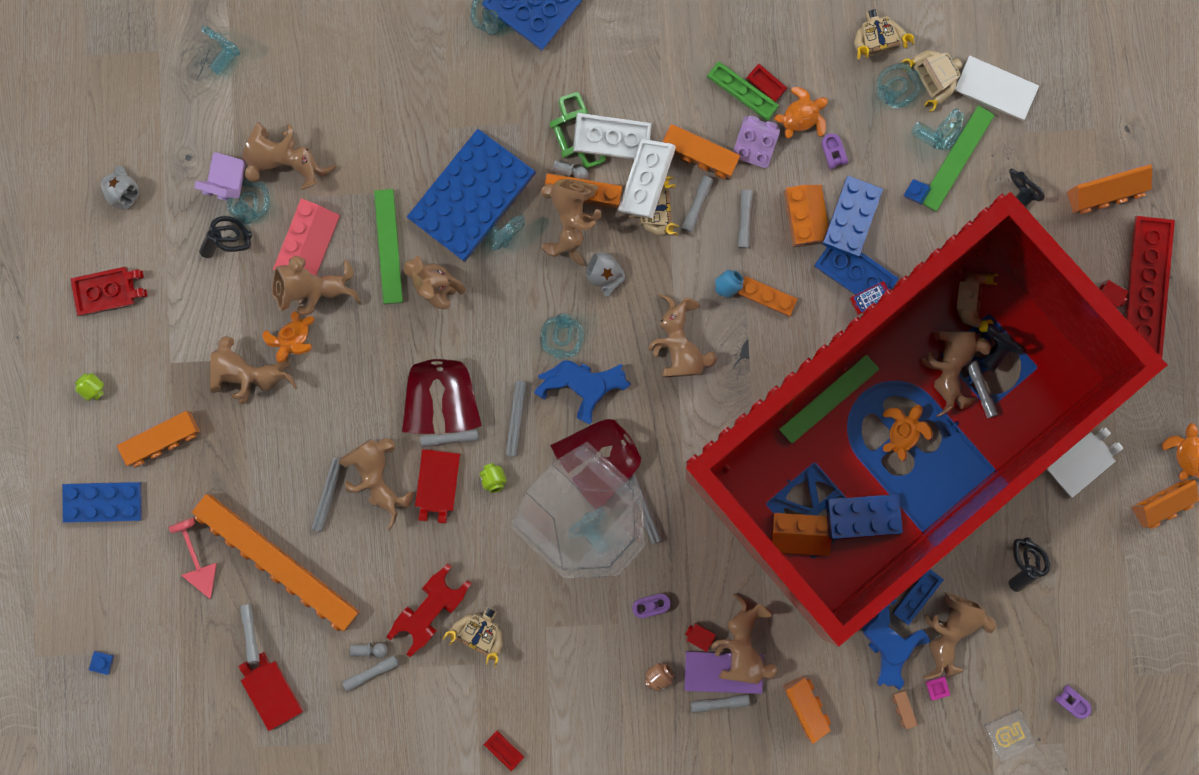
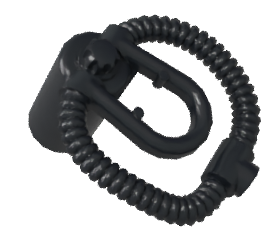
M1012 168L1009 169L1014 185L1020 190L1016 198L1025 208L1032 201L1040 202L1044 200L1045 194L1041 187L1032 182L1024 172H1018Z
M231 216L217 217L210 223L199 253L204 258H212L217 247L226 252L248 250L251 246L252 232L248 231L245 225L237 218ZM222 221L235 223L241 230L245 244L235 247H227L222 244V242L238 241L241 236L240 231L231 225L216 227V224ZM232 230L236 233V237H222L220 231Z
M988 326V335L996 344L986 356L982 365L989 371L995 372L1008 352L1022 355L1026 352V348L1017 343L1008 333L1001 332L994 326Z
M1026 537L1023 540H1014L1013 557L1021 571L1009 579L1008 584L1013 591L1019 592L1038 579V577H1043L1049 573L1050 560L1044 549L1034 544L1031 538ZM1019 545L1027 547L1023 551L1025 565L1020 560ZM1028 552H1031L1035 556L1036 567L1030 565V557H1028ZM1038 552L1042 555L1045 563V567L1043 570H1041L1040 555L1038 554Z

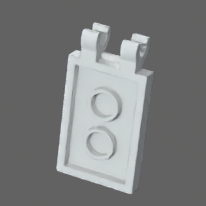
M1106 427L1100 429L1095 435L1089 432L1046 469L1070 498H1073L1116 461L1113 456L1123 449L1119 442H1115L1108 448L1102 441L1111 434Z

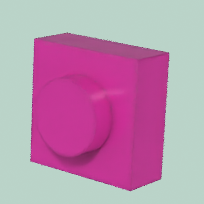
M945 676L925 681L931 701L950 696Z

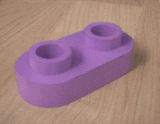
M663 593L640 598L633 603L632 610L638 618L661 614L670 608V599ZM659 599L664 601V605L661 607L657 605ZM641 604L645 605L646 607L645 611L643 612L638 610V607Z

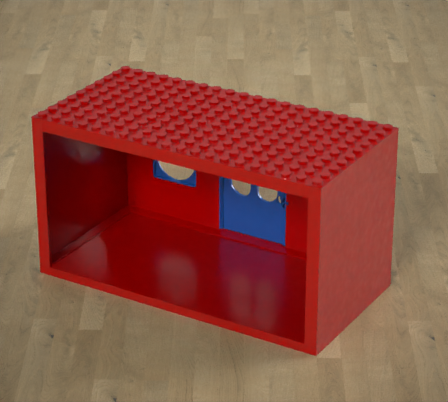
M1011 191L1006 196L1003 193L999 195L989 208L985 207L977 214L973 221L970 220L957 235L954 234L945 241L941 249L937 248L924 263L923 261L920 262L913 269L909 276L905 275L892 290H887L876 304L872 303L866 308L860 318L857 316L844 330L845 332L839 331L832 337L828 346L824 344L820 347L812 360L808 358L800 365L796 374L792 371L783 379L780 388L776 385L767 393L764 401L759 399L754 403L748 415L744 412L735 420V424L731 429L726 427L718 434V440L715 443L712 440L702 448L701 455L697 456L695 454L686 461V480L818 635L835 646L840 647L1168 366ZM967 274H998V276L993 278L994 283H997V285L983 283L979 319L981 321L992 320L993 324H988V326H994L997 330L1008 333L1017 343L1026 348V352L1019 355L1021 362L1020 376L1015 385L1008 391L1000 394H989L993 399L998 415L987 418L978 391L971 386L973 383L971 376L969 375L967 378H964L960 371L959 381L962 386V395L966 398H975V402L969 408L963 410L954 403V409L949 413L936 417L946 407V400L934 388V383L942 375V370L925 367L921 362V358L928 360L927 354L929 352H932L936 361H941L943 358L944 342L935 340L933 331L981 333L982 338L987 339L991 343L988 332H981L979 328L962 322L957 311L959 283L960 281L964 282ZM868 355L879 370L791 444L779 429L863 357ZM974 356L970 362L977 360L980 370L984 374L988 370L982 365L984 359ZM891 396L904 397L912 400L917 405H921L923 412L920 419H918L919 422L932 421L939 428L942 435L941 443L934 452L924 453L916 445L908 450L914 459V467L910 473L903 476L890 474L881 463L882 457L888 453L883 451V446L890 443V438L878 449L871 451L866 447L862 437V422L868 414H875L889 430L891 429L895 421L890 417L883 416L885 411L883 402ZM805 481L808 483L812 509L786 500L788 493L794 486ZM816 481L825 483L834 489L820 503L815 484ZM899 494L903 533L833 539L831 541L830 556L781 553L772 543L773 513L784 514V508L805 515H818L826 508L825 500L837 499L839 496L841 498Z

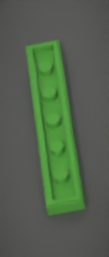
M979 105L976 107L930 183L931 190L922 205L934 212L938 210L993 119L994 114Z
M375 190L383 304L403 303L394 190Z
M866 355L779 429L780 432L793 444L874 375L879 368Z

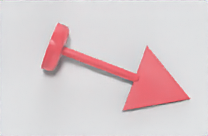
M194 517L169 526L168 529L171 533L182 531L196 570L181 576L211 599L217 562L202 568L200 567L186 530L195 525Z

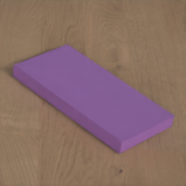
M686 651L685 691L762 694L763 679L758 684L718 678L722 669L728 670L731 668L732 653H721L719 657H716L715 652Z

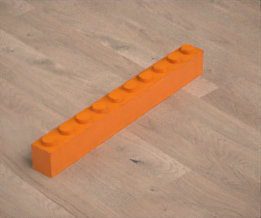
M205 494L191 512L195 515L194 519L211 527L209 529L210 532L225 538L224 542L228 546L239 549L241 551L239 554L247 560H253L256 563V568L271 574L270 578L277 584L281 582L285 585V590L293 596L295 594L299 596L302 604L308 608L310 606L317 610L315 613L320 618H327L331 621L330 625L337 631L342 630L344 632L360 613L357 608L211 494Z

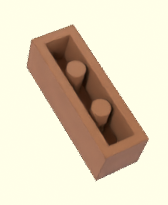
M901 690L892 693L893 697L891 698L897 706L896 713L898 716L900 715L901 726L906 730L918 726L906 691Z

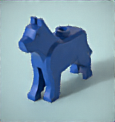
M564 360L554 368L538 375L539 379L545 381L536 388L534 393L545 400L549 390L562 389L568 386L583 398L577 412V418L591 425L594 406L603 396L612 389L625 390L631 383L626 380V373L621 370L622 364L607 371L591 373V368L583 363L579 366L572 361Z
M895 599L866 623L861 630L863 635L870 641L868 646L874 653H880V671L877 684L881 686L884 683L888 687L894 686L900 690L904 684V680L901 677L904 662L909 658L916 646L927 644L931 640L922 629L913 632L906 638H902L888 627L890 623L889 606L897 602Z

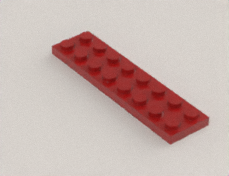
M1135 216L1125 318L1162 358L1175 220Z

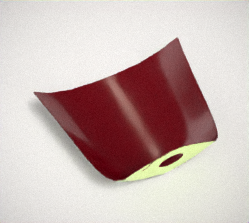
M430 359L416 363L411 367L406 388L402 432L435 434L433 399L429 389L436 379L440 380L445 388L442 397L445 433L472 430L482 426L472 381L464 363L456 360ZM436 361L443 362L442 364H431V362ZM436 368H443V370L437 371Z
M605 419L594 423L550 445L567 475L593 458L603 447L612 446L609 457L596 459L588 464L580 474L571 479L583 497L596 510H599L636 472L641 464V456L632 438L613 419ZM624 434L629 438L631 444L626 440ZM621 440H623L626 443L625 446L622 445Z

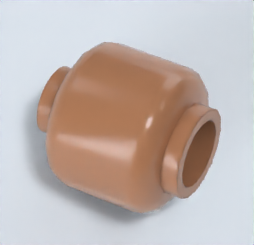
M657 663L646 671L645 683L649 689L653 688L659 692L673 683L675 675L668 664Z

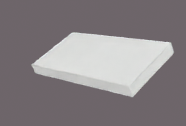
M969 56L954 92L1024 121L1039 85Z
M577 113L573 152L634 160L641 139L650 140L652 123Z
M641 139L618 208L619 212L653 219L676 148L674 144Z

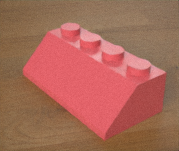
M301 198L273 270L275 271L276 267L280 265H289V260L292 257L299 256L305 259V266L303 268L317 276L340 215Z

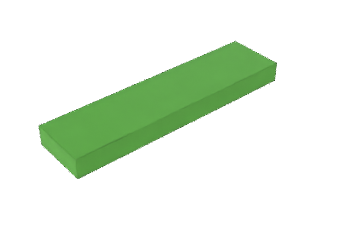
M719 61L707 75L709 80L766 121H769L779 107L776 102Z

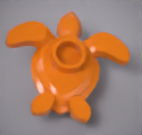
M797 86L793 87L790 91L799 100L791 103L784 115L778 114L774 117L776 122L783 123L784 127L787 128L784 132L785 138L792 137L794 131L808 130L814 124L818 137L823 136L826 131V121L819 114V110L826 107L828 99L820 97L812 101L805 89Z
M293 311L291 313L292 322L281 328L278 337L271 335L267 330L263 332V339L268 346L280 347L276 352V361L278 363L285 362L291 353L299 355L311 350L312 345L304 343L308 336V326L315 320L313 316L300 319L299 314Z
M921 405L914 406L910 410L909 416H906L900 408H889L883 412L884 417L897 420L890 429V443L883 446V451L891 452L894 450V452L898 453L899 459L905 461L907 458L906 451L915 446L921 433L927 440L932 439L933 433L929 424L919 422L918 420L923 412Z
M1193 423L1186 427V439L1175 435L1168 437L1162 443L1163 450L1175 446L1178 447L1176 459L1183 469L1179 473L1180 480L1187 479L1189 475H1196L1199 478V438L1197 437L1198 429Z

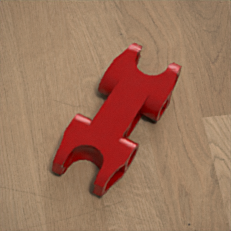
M449 563L432 575L421 590L428 596L414 612L407 606L394 621L391 630L386 638L392 640L401 631L409 632L413 638V644L406 653L409 657L425 646L437 632L430 624L444 608L451 614L462 602L472 582L467 580L458 589L449 588L445 581L447 573L452 568Z

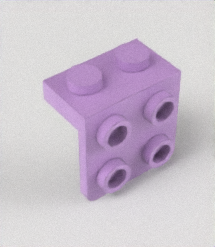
M744 116L733 152L741 155L739 158L741 161L767 168L781 127L771 121H767V123L760 121L755 116Z
M214 152L208 180L196 181L194 188L202 190L204 195L213 196L215 194L221 200L228 201L229 198H239L246 162L239 158Z

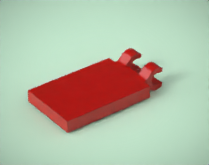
M120 267L70 278L77 316L135 305L134 299L148 297L147 289H135L133 280L144 278L143 270L137 269L128 272V267Z
M422 449L415 507H421L418 521H427L428 512L433 511L439 512L438 523H447L448 510L454 511L461 454Z
M262 652L259 654L260 662H258L261 666L252 670L248 661L238 667L245 676L240 681L267 730L270 731L302 713L303 709L276 660L270 663L266 653Z

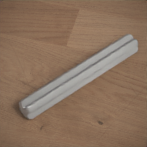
M523 381L515 382L506 451L507 456L515 457L517 455L526 383Z
M334 457L312 525V530L321 532L323 530L342 465L338 463L340 458Z
M634 473L627 480V483L651 542L656 544L662 541V538Z

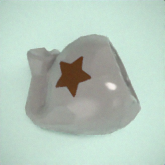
M116 166L112 174L101 180V190L106 201L117 209L124 210L130 208L139 196L136 182L127 176L126 170L122 166Z
M605 252L593 254L586 270V277L592 284L601 286L604 295L610 297L614 289L625 281V273L617 260L610 254Z

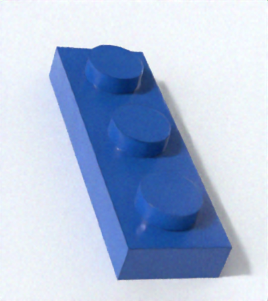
M928 570L916 581L892 613L909 625L944 579L933 570Z

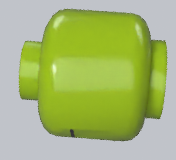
M84 373L74 383L76 385L75 391L86 401L97 400L104 393L102 391L104 383L93 373Z
M494 463L485 465L484 469L479 473L483 489L489 491V493L503 490L507 483L503 468Z

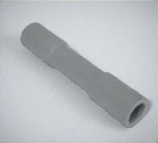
M708 176L702 177L694 202L683 223V230L693 231L700 209L713 183L712 178Z
M751 190L741 191V220L738 248H749L750 212L753 194Z
M977 360L966 365L976 386L987 418L998 415L993 399L990 397Z
M478 429L460 431L458 433L420 436L421 447L479 441Z
M251 604L240 606L246 639L248 664H255L260 662L253 625V610Z
M393 655L379 662L378 665L342 681L343 686L348 692L373 677L399 666V662L396 656Z
M748 695L715 700L690 701L692 713L750 706Z

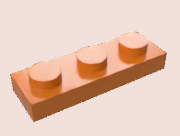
M747 276L743 279V288L737 293L788 317L791 316L797 302V298Z

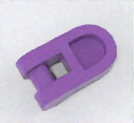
M833 133L825 135L821 146L829 170L836 168L840 164L842 166L848 164V159L839 136ZM838 152L839 157L833 159L832 153Z
M1066 685L1063 688V693L1060 696L1057 695L1054 700L1073 716L1079 719L1087 718L1091 713L1089 702L1070 686ZM1070 696L1074 698L1071 704L1066 701Z

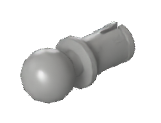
M555 160L552 172L564 174L568 177L573 175L574 178L583 180L588 178V171L585 167L573 168V163L570 165Z
M368 643V645L351 644L350 646L351 657L368 656V658H371V654H374L377 658H383L388 652V648L384 643H377L374 647H371V643Z

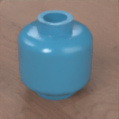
M726 270L715 279V291L720 296L731 298L743 288V277L736 270Z

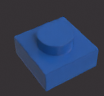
M913 179L904 196L922 205L931 188Z
M94 651L89 670L109 675L114 655Z

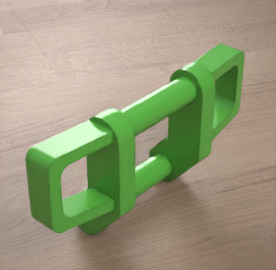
M578 92L560 97L558 104L562 116L551 121L549 125L555 132L562 150L561 155L563 159L577 153L586 169L603 164L606 160L605 156L599 155L600 160L589 163L584 153L573 152L574 146L568 147L560 126L576 120L577 113H589ZM572 98L576 99L580 110L567 114L564 101Z

